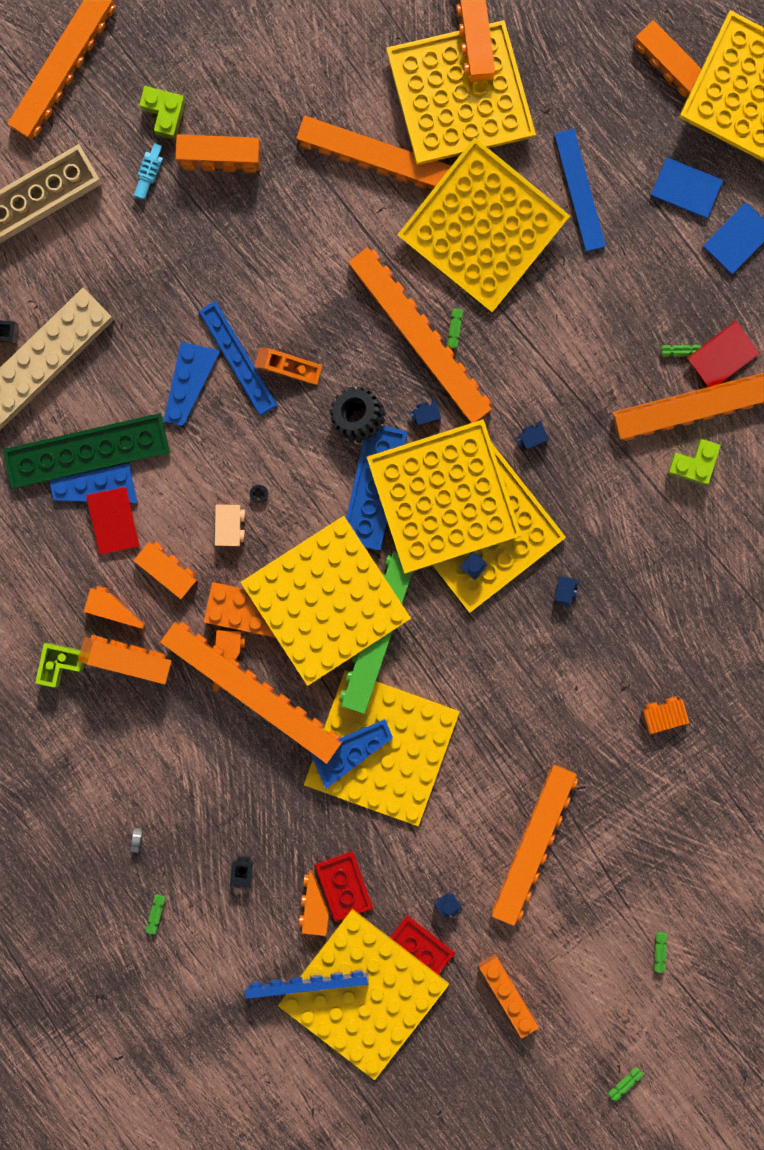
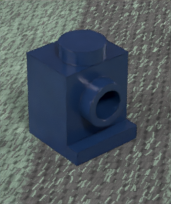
M436 399L431 401V405H428V402L416 405L417 409L409 412L412 423H417L419 427L441 420Z
M541 421L536 423V428L531 425L522 429L523 434L516 437L520 448L524 447L525 450H529L549 440Z
M472 552L459 568L475 581L488 565L475 552Z
M562 576L558 577L554 600L558 601V605L570 607L571 601L575 600L578 588H574L575 584H579L580 580Z
M452 890L435 900V905L443 918H451L462 909Z

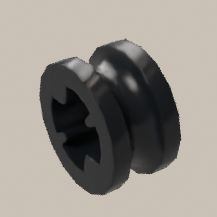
M254 485L249 495L252 501L262 503L267 500L269 492L263 485ZM257 488H260L265 493L264 496H261L262 499L258 500L257 496H254V491L257 492Z

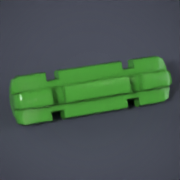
M452 309V319L448 334L450 338L447 341V346L452 349H457L459 340L457 338L460 335L462 322L460 319H462L463 310Z
M663 345L661 347L662 357H670L671 355L673 357H689L701 345H693L692 347L690 345H673V347Z
M156 894L154 896V905L151 907L149 923L145 930L148 934L155 935L157 933V924H159L163 910L162 905H164L166 899L163 895Z
M657 932L654 971L664 973L666 971V964L664 962L666 961L667 945L665 944L667 942V934Z
M637 1067L630 1072V1075L624 1077L616 1085V1088H613L608 1093L613 1101H618L622 1094H625L636 1084V1080L639 1081L643 1077V1073Z

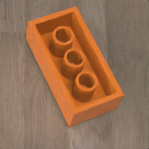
M177 134L176 161L180 167H183V170L193 171L195 168H203V171L212 172L216 168L223 169L224 172H235L236 169L244 170L245 173H256V170H261L262 146L259 138Z
M212 582L204 617L205 623L275 637L245 589Z
M92 634L91 638L84 637L78 661L153 682L166 683L171 665V660L166 659V654L149 650V653H146L147 649L130 645L127 648L128 644L115 640L107 643L108 639Z

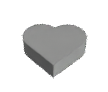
M134 828L130 852H139L142 829Z

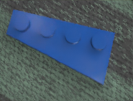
M184 342L180 343L164 422L181 426L185 425L221 352L220 350Z
M129 463L49 480L53 500L87 501V494L127 486L130 503H138Z
M385 719L339 739L342 741L341 745L327 764L310 752L325 789L393 738Z

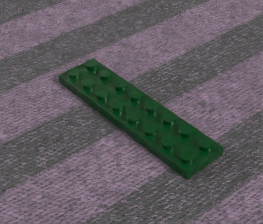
M162 413L2 449L11 489L171 453Z

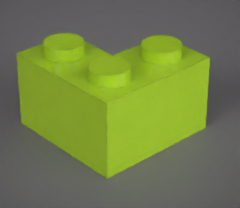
M144 86L139 106L142 111L158 115L154 132L157 136L173 140L177 139L186 104L185 97Z
M700 439L697 442L693 458L676 452L673 453L667 474L708 485L721 445Z
M44 643L35 683L56 688L60 685L63 668L78 672L83 671L85 663L78 661L81 650Z

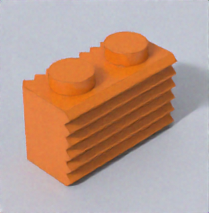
M677 696L665 699L666 703L660 705L657 702L646 704V709H642L648 733L653 734L688 724L689 720L683 699H677Z

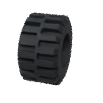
M358 386L355 389L354 387H349V391L345 389L341 391L342 395H337L335 397L336 402L332 401L331 404L333 409H330V415L332 416L330 419L334 424L333 426L345 439L351 442L356 440L357 443H362V439L367 442L370 440L369 437H376V432L382 430L381 424L385 423L383 416L386 415L381 402L367 388L363 389ZM366 407V413L362 419L357 422H349L350 415L354 410Z

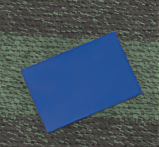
M666 157L650 196L707 219L723 180Z
M745 202L702 247L732 275L764 242V219Z

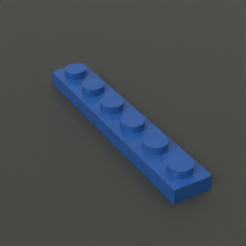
M363 970L351 971V974L343 975L342 972H336L328 977H322L320 974L312 975L310 979L293 977L290 978V981L282 982L281 979L271 980L267 984L257 981L249 983V986L245 989V997L247 999L368 985L369 975L368 972H363Z

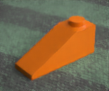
M259 348L254 365L255 368L315 385L318 384L323 366L270 348Z
M98 585L96 589L90 588L84 612L138 628H145L146 624L115 595L108 593V588Z
M216 630V646L224 651L223 656L230 660L232 657L237 660L241 653V648H245L246 636L242 635V631ZM213 681V691L217 692L221 686Z

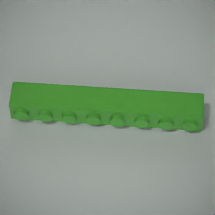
M393 551L392 555L388 554L385 566L388 567L386 575H382L402 604L412 572L404 574L398 553ZM392 632L353 657L352 663H355L353 671H348L345 682L349 684L346 691L342 690L339 702H342L341 707L365 714Z

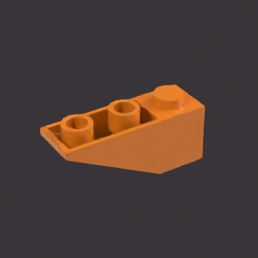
M309 870V875L304 876L303 887H307L306 895H302L301 907H305L304 915H300L299 927L302 928L303 934L326 936L329 911L314 872Z

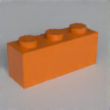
M155 541L154 544L148 542L133 561L177 597L183 599L198 581L195 578L197 574L188 567L186 569L182 568L179 565L181 561L174 555H166L163 552L165 548Z

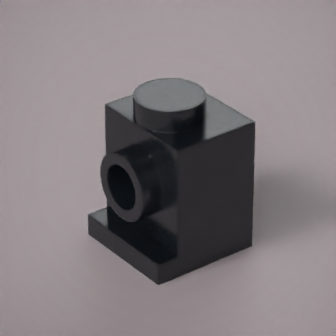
M238 856L237 859H233L230 878L231 886L251 887L254 861H250V857ZM245 867L246 873H240L239 868Z

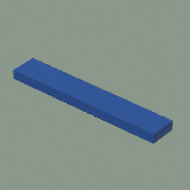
M573 128L555 133L556 145L585 252L604 248L606 245L575 130Z
M214 301L199 310L198 312L259 415L262 416L277 407L275 400L217 302Z

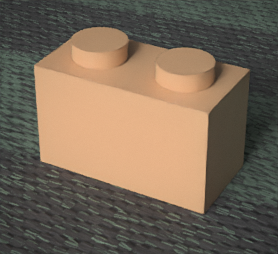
M216 505L215 546H241V542H245V530H241V522H245V510H242L241 505Z

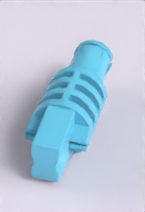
M154 143L151 153L145 152L137 175L139 181L133 194L136 198L145 200L150 184L155 182L163 160L162 157H159L161 145Z

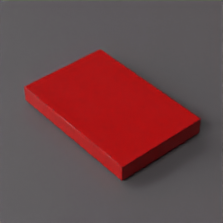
M734 321L687 357V360L706 387H712L721 384L757 356L759 352L739 323Z
M127 486L86 495L99 554L140 546Z
M354 851L315 864L335 922L345 919L351 909L359 914L373 909Z
M406 915L390 936L392 940L438 975L455 954V951L409 915Z

